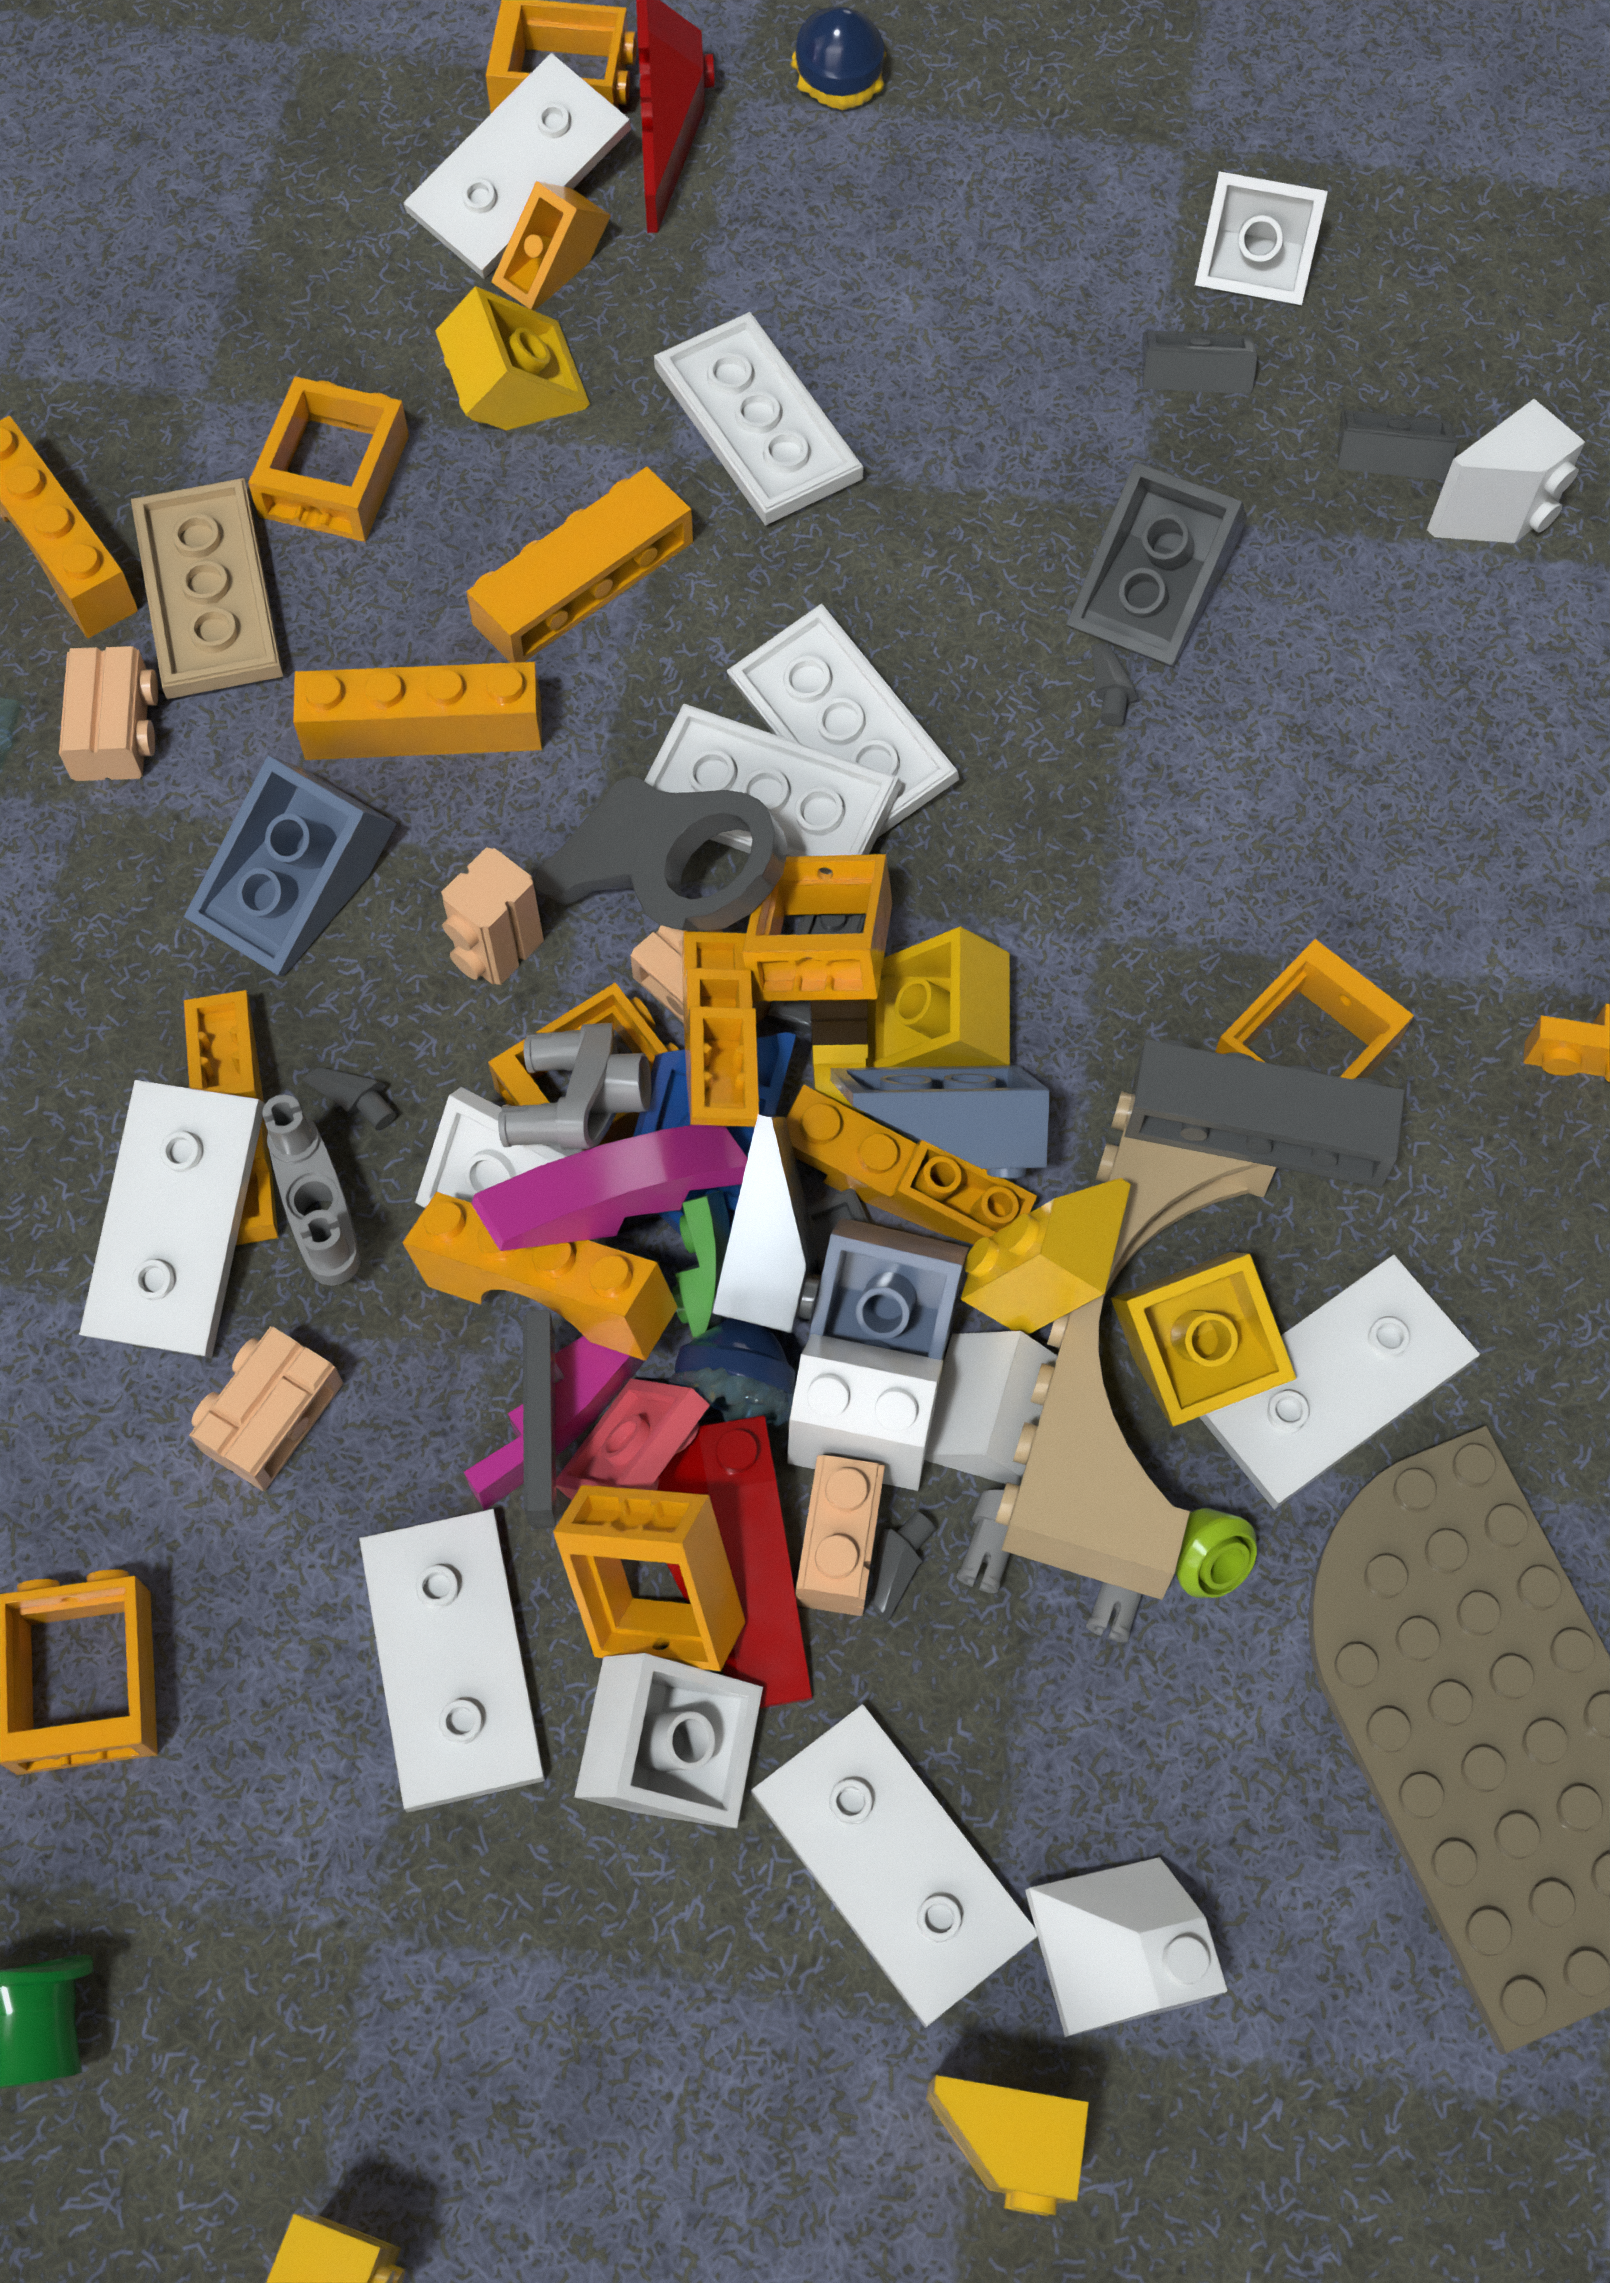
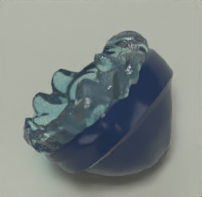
M728 1318L690 1343L680 1347L674 1368L675 1373L670 1378L669 1384L689 1387L695 1390L710 1404V1407L722 1412L725 1422L765 1415L766 1426L771 1422L775 1426H780L790 1420L795 1392V1371L788 1364L777 1338L766 1326Z

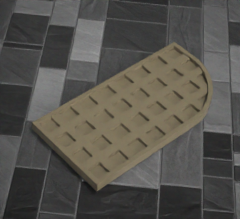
M1484 1426L1395 1463L1379 1473L1359 1492L1338 1519L1318 1559L1311 1585L1308 1622L1312 1664L1319 1686L1499 2055H1504L1610 2007V1656L1487 1426Z

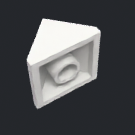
M1219 171L1195 285L1302 305L1328 191Z
M1022 1331L952 1334L941 1371L925 1461L1006 1484L1008 1482L1020 1486L1026 1465L1013 1462L1024 1422L1038 1425L1043 1406L1030 1401L1041 1364L1055 1367L1057 1355Z

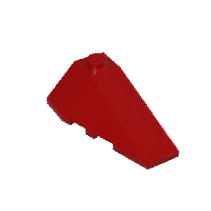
M636 0L647 233H658L705 111L704 88H715L713 54H703L702 31L661 0Z
M765 1415L699 1426L693 1441L685 1449L674 1454L658 1476L659 1485L656 1491L709 1495L745 1618V1624L721 1670L727 1677L763 1687L759 1709L812 1700ZM666 1563L687 1604H691L679 1564Z

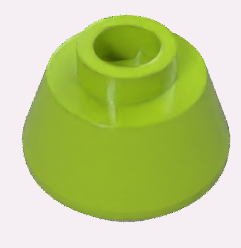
M1203 1508L1189 1513L1175 1569V1574L1183 1590L1195 1598H1215L1232 1592L1242 1584L1250 1574L1257 1556L1256 1534L1253 1527L1241 1517L1213 1509Z

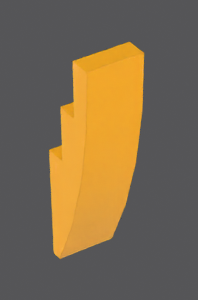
M684 931L683 933L684 1040L691 1125L755 1127L759 1114L756 1008H752L751 970H745L742 953L746 933Z
M243 990L184 1000L189 1088L254 1098L264 1102L247 991ZM263 1117L236 1245L279 1238L270 1152L267 1144V1127Z

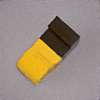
M867 999L809 1000L814 1090L858 1113H866L851 1105L830 1081L831 1068H867Z

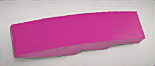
M689 1125L663 1129L603 1144L538 1166L475 1193L471 1204L500 1251L617 1236L621 1224L627 1216L681 1210L682 1203L691 1190L741 1185L748 1158L725 1126Z
M584 1336L555 1353V1374L559 1380L555 1383L556 1456L599 1417L628 1383L630 1378L635 1375L644 1360L591 1343ZM523 1404L508 1413L513 1432L517 1438L464 1471L469 1487L484 1511L524 1483Z

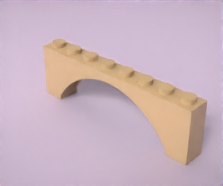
M1121 1091L1111 1128L1123 1131L1119 1146L1106 1143L1096 1180L1102 1182L1122 1178L1131 1184L1104 1295L1060 1317L1053 1323L1047 1344L1060 1348L1055 1367L1041 1364L1030 1401L1043 1406L1038 1425L1024 1422L1013 1462L1026 1465L1021 1484L1018 1486L1006 1483L995 1522L1008 1526L1002 1551L1162 1600L1175 1573L1190 1511L1172 1506L1150 1480L1128 1447L1114 1418L1103 1384L1099 1358V1320L1103 1300L1119 1272L1137 1251L1158 1233L1185 1216L1223 1200L1248 1193L1264 1198L1276 1167L1124 1137L1131 1094Z

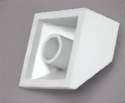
M1160 1857L1043 1884L1025 1890L1065 2037L1194 2005L1228 1992L1206 1917Z

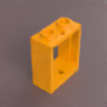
M501 0L485 75L491 113L531 74L521 72L526 49L608 57L604 80L581 79L617 109H619V104H628L630 73L626 71V65H635L636 32L628 31L627 8L544 0Z
M295 376L248 482L258 517L366 542L409 438L402 400L393 399L381 393H366L340 387L328 381H313ZM309 420L373 435L351 487L287 472Z
M886 854L786 857L783 875L771 893L751 913L742 953L745 970H751L752 1001L877 999L892 910V895ZM828 868L832 873L824 874L819 869ZM866 913L863 933L781 935L785 915Z
M1314 939L1220 1037L1215 1053H1242L1251 1056L1256 1061L1265 1062L1247 1047L1299 993H1302L1368 1045L1340 1077L1352 1080L1368 1078L1401 1042L1414 1015L1318 940Z
M616 983L608 986L536 1032H565L581 1030L583 1024L612 1023L613 1029L616 1030L632 1053L646 1054L650 1073L655 1055L679 1050L673 1043H669L666 1046L662 1044L652 1031L656 1028L655 1022L643 1002L638 997L629 1000ZM525 1039L488 1062L494 1088L507 1105L521 1106L550 1103L534 1082L535 1079L548 1071L529 1073L526 1069L524 1060ZM640 1112L616 1113L608 1132L598 1146L633 1137Z
M581 1485L553 1530V1534L594 1657L603 1658L607 1656L647 1653L699 1669L721 1671L745 1624V1618L709 1495ZM621 1559L679 1564L691 1604L633 1598ZM662 1646H668L667 1648L660 1650Z
M100 1570L86 1576L87 1582L60 1586V1582L57 1580L35 1579L19 1583L17 1585V1592L0 1594L1 1766L16 1775L158 1755L151 1592L136 1576H129V1572L125 1570ZM125 1612L129 1716L34 1729L31 1625Z

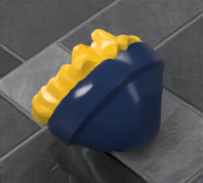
M829 7L812 14L801 26L797 37L796 51L792 55L791 67L798 71L799 80L797 88L800 91L809 93L812 98H816L821 104H826L831 108L846 110L870 101L873 94L883 90L884 82L881 75L886 52L884 51L883 39L879 30L864 14L851 8Z

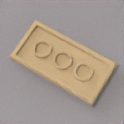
M245 478L131 499L161 683L166 698L171 699L283 677Z

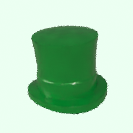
M73 1955L9 1969H0V2089L65 2079L83 2072L75 2025L76 1978L93 1972L92 1956Z

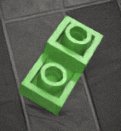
M722 1190L701 1195L682 1203L685 1215L680 1216L679 1220L682 1240L690 1254L696 1253L699 1264L691 1265L675 1274L678 1285L673 1287V1298L678 1306L676 1310L677 1315L682 1323H689L693 1338L720 1324L723 1316L712 1313L730 1237L728 1213Z

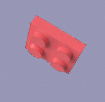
M630 1378L556 1478V1487L571 1500H573L581 1485L656 1491L659 1485L658 1476L674 1454L685 1449L693 1441L699 1429L698 1421L710 1404L689 1387Z

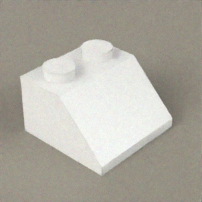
M1535 399L1531 400L1453 459L1427 531L1434 537L1509 543L1517 542L1532 529L1538 533L1544 531L1562 510L1559 500L1562 493L1570 486L1578 474L1579 469L1575 467V464L1585 441Z
M811 1334L801 1354L789 1421L787 1464L815 1469L817 1455L878 1463L885 1466L883 1484L918 1491L943 1360Z
M647 1653L603 1657L574 1797L641 1814L726 1828H737L763 1687Z

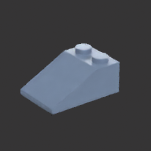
M268 755L184 917L276 975L284 976L369 877L397 823L304 768Z
M1018 1065L831 1068L830 1081L852 1106L981 1169H987V1174L990 1176L1019 1178L1026 1175V1168H1047L1049 1089Z
M841 1217L830 1235L809 1338L811 1334H817L943 1360L969 1247Z

